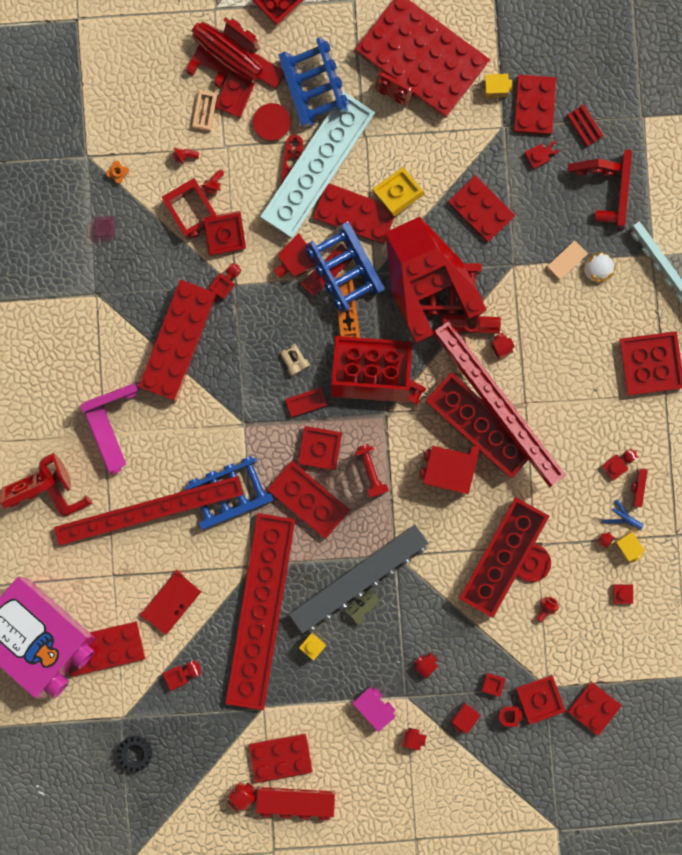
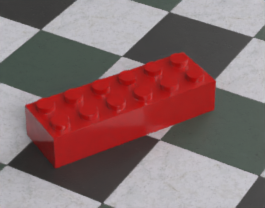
M180 279L139 384L141 389L177 402L218 295L215 292Z
M452 372L426 399L425 403L471 445L477 446L479 452L509 479H512L528 461L485 402Z
M515 497L459 599L494 618L550 516Z

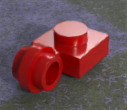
M232 263L226 270L228 275L225 277L219 273L209 288L225 300L236 285L230 279L232 277L236 279L242 269H240L238 264Z
M630 448L622 454L624 457L622 460L616 454L601 465L612 481L628 470V467L624 464L626 461L630 464L638 458L636 450Z

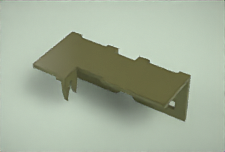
M368 588L364 591L366 594L358 598V600L365 603L362 607L353 601L344 610L353 618L358 626L365 620L363 616L380 601Z

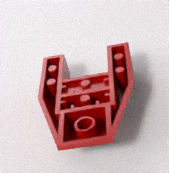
M417 217L385 232L391 293L415 345L434 335L419 301L452 286L468 321L486 313L485 304L462 260L421 217Z

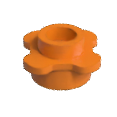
M114 161L112 163L113 166L106 171V175L112 177L116 183H122L126 174L129 173L128 167H123L119 161Z

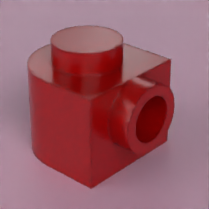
M503 332L493 337L494 341L490 345L498 359L513 353L515 345L511 338H507Z
M431 652L424 657L421 655L414 662L416 665L414 670L424 679H427L438 667L436 663L438 659Z
M503 706L498 711V719L504 726L518 727V722H522V710H519L518 706Z
M408 727V731L404 730L401 746L420 750L421 746L425 747L427 735L419 733V729Z

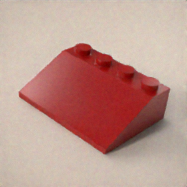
M336 336L331 397L408 402L412 342Z

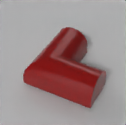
M304 0L252 1L278 26Z

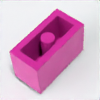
M369 686L352 703L372 726L380 732L396 717L394 714L396 709L389 702L385 704L381 699L383 695L376 687L372 689Z

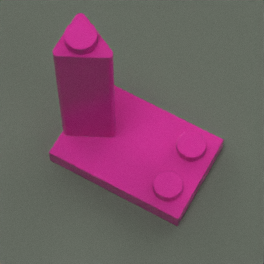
M137 382L80 404L107 471L111 475L122 471L121 467L127 464L103 404L123 396L125 400L136 396V391L139 390Z

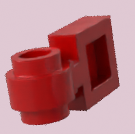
M196 660L185 664L186 669L184 671L182 666L179 665L162 673L170 691L188 683L187 675H190L192 679L202 674L200 664L196 663Z

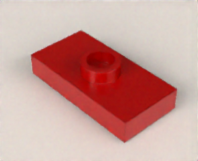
M637 469L636 480L631 485V493H633L632 507L639 508L643 505L647 469Z

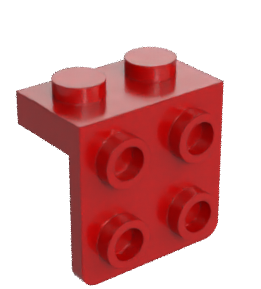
M379 72L374 88L378 93L392 97L398 104H409L413 96V89L383 72Z

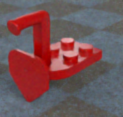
M55 453L41 459L38 472L2 487L1 504L5 509L9 506L10 508L15 507L20 501L25 499H33L38 493L47 489L58 512L63 516L77 512L88 505H92L93 502L85 495L82 500L68 505L57 483L62 482L65 489L70 491L71 479L63 462ZM54 462L56 471L48 469L47 465Z

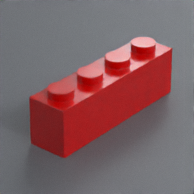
M258 787L256 813H260L262 817H272V814H280L281 818H291V815H298L300 819H310L311 816H316L319 820H330V817H334L335 791Z

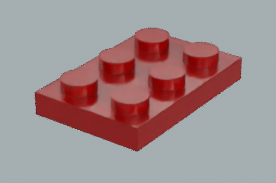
M518 75L514 132L552 135L556 77Z
M476 175L448 201L487 243L515 217V214Z
M306 733L249 743L255 782L313 772Z

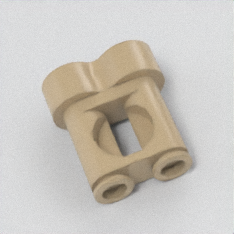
M296 344L290 346V349L287 351L283 350L279 353L288 367L287 371L291 377L296 376L311 366L308 360L304 359ZM292 352L297 361L293 362L288 353Z

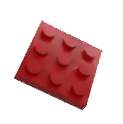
M677 331L619 339L627 396L682 389V363Z

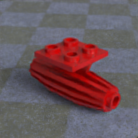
M226 17L223 19L225 22L224 32L205 22L196 23L191 31L193 32L192 37L211 57L232 73L251 83H254L259 78L263 67L248 52L252 49L257 51L260 49L257 43L258 40L249 30L243 31L241 24L233 18L231 20Z

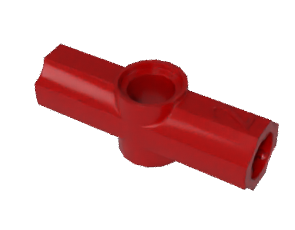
M443 315L442 325L449 321L457 332L500 334L501 317H475L471 320H474L477 326L474 329H469L466 325L468 320L465 315Z

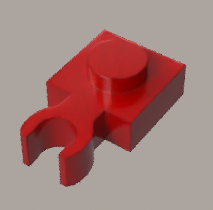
M556 141L549 143L546 148L541 143L525 151L524 154L533 170L550 162L549 155L559 153L560 149L557 151L551 149V146L555 145Z

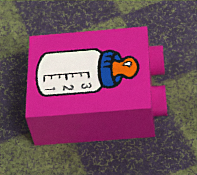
M18 576L0 597V667L34 698H46L48 695L53 699L57 698L69 684V681L64 676L71 667L75 665L78 669H81L94 655L95 651L90 645L96 638L29 578Z

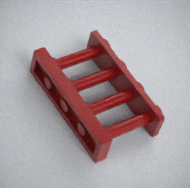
M463 263L475 284V277L482 271V263ZM452 286L449 287V306H437V293L430 296V306H421L423 312H428V315H439V312H447V315H458V312L463 311L461 305H456V294Z
M369 444L357 447L354 457L355 459L359 457L362 459L370 482V489L366 492L368 498L386 493L389 489L387 484L382 485V482L378 480L370 453H373L375 450L374 446L369 447Z

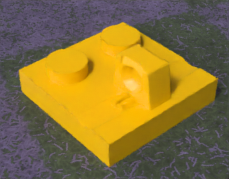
M404 167L372 189L393 216H396L425 195L423 189Z

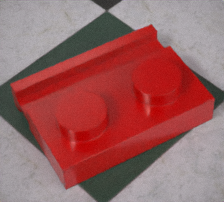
M230 72L215 108L241 119L255 87V82L251 83Z

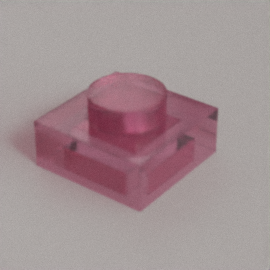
M95 217V236H116L115 217Z

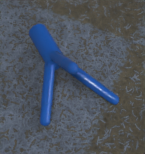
M617 499L615 503L620 511L612 508V511L623 519H603L601 521L602 523H627L638 530H641L644 526L643 523L630 517Z

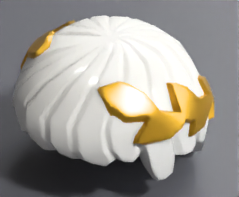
M604 252L590 255L584 266L585 275L594 282L607 281L614 275L616 269L613 258Z

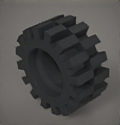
M141 736L127 737L120 744L117 752L118 762H120L121 767L132 772L142 771L146 768L153 756L151 744ZM133 746L139 747L143 753L142 758L138 761L130 760L127 755L129 748Z

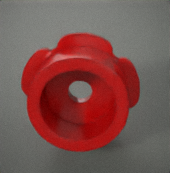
M610 531L607 534L603 532L597 542L600 543V548L607 549L614 540V536L610 534Z

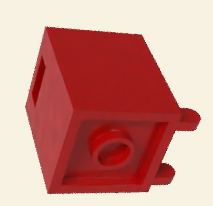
M432 445L430 449L425 451L424 461L427 462L426 467L421 468L419 479L422 480L421 484L468 495L479 448L473 446L469 449L468 454Z

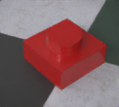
M613 584V603L633 604V584Z
M487 672L481 691L500 697L506 678Z

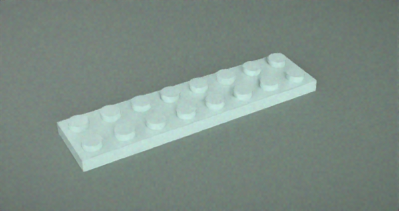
M344 91L343 95H346L349 102L347 106L348 111L342 112L339 108H335L329 112L260 216L262 220L291 239L375 114L374 111Z

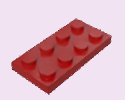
M330 183L323 191L313 219L334 227H339L349 221L356 235L382 245L386 242L385 232L391 229L395 218L383 203Z
M293 461L287 465L267 489L325 539L350 511L347 506Z
M138 621L90 632L96 638L90 645L95 653L81 669L73 665L69 670V675L72 677L146 659Z

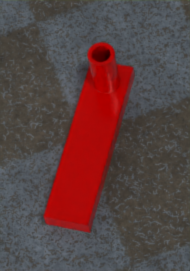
M624 150L619 212L596 210V222L617 223V228L625 229L632 150Z

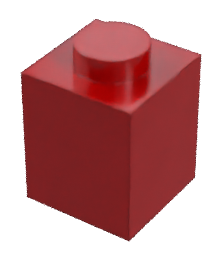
M463 702L451 719L452 727L459 733L464 731L468 734L481 714Z

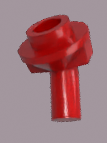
M176 147L173 148L175 152L172 153L176 163L180 162L182 165L187 157L198 160L200 155L199 152Z
M219 169L211 176L209 181L205 180L202 185L203 188H206L205 192L216 194L217 191H221V183L217 181L224 176L222 170Z
M544 597L540 603L543 609L535 619L542 623L549 613L554 614L558 611L559 604L557 600L553 597Z

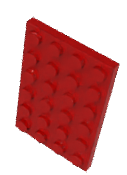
M393 0L354 50V52L381 72L411 87L414 96L444 118L448 117L491 60L410 0Z

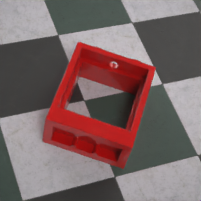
M195 178L162 196L164 203L186 239L189 237L193 239L201 234L200 231L204 229L203 220L186 230L171 204L196 190L210 216L216 215Z

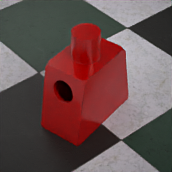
M299 233L277 255L281 264L273 270L279 278H282L289 272L295 279L315 269L316 265L306 254L305 245L307 243Z

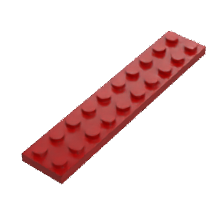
M257 513L226 704L264 710L296 519Z

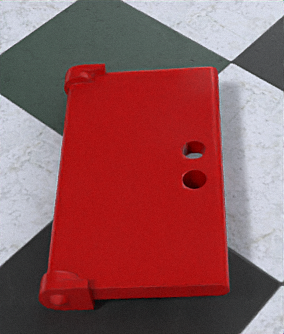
M176 569L171 578L140 615L167 635L202 591Z

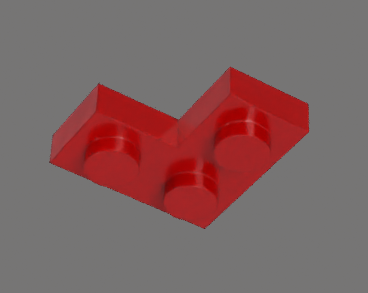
M598 158L568 164V172L575 173V176H587L589 172L592 174L602 173V176H614V173L621 172V164Z

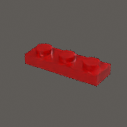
M340 244L324 261L327 262L344 253L346 248ZM349 258L329 269L333 278L353 259ZM316 270L301 283L313 297L325 288V282L317 274Z

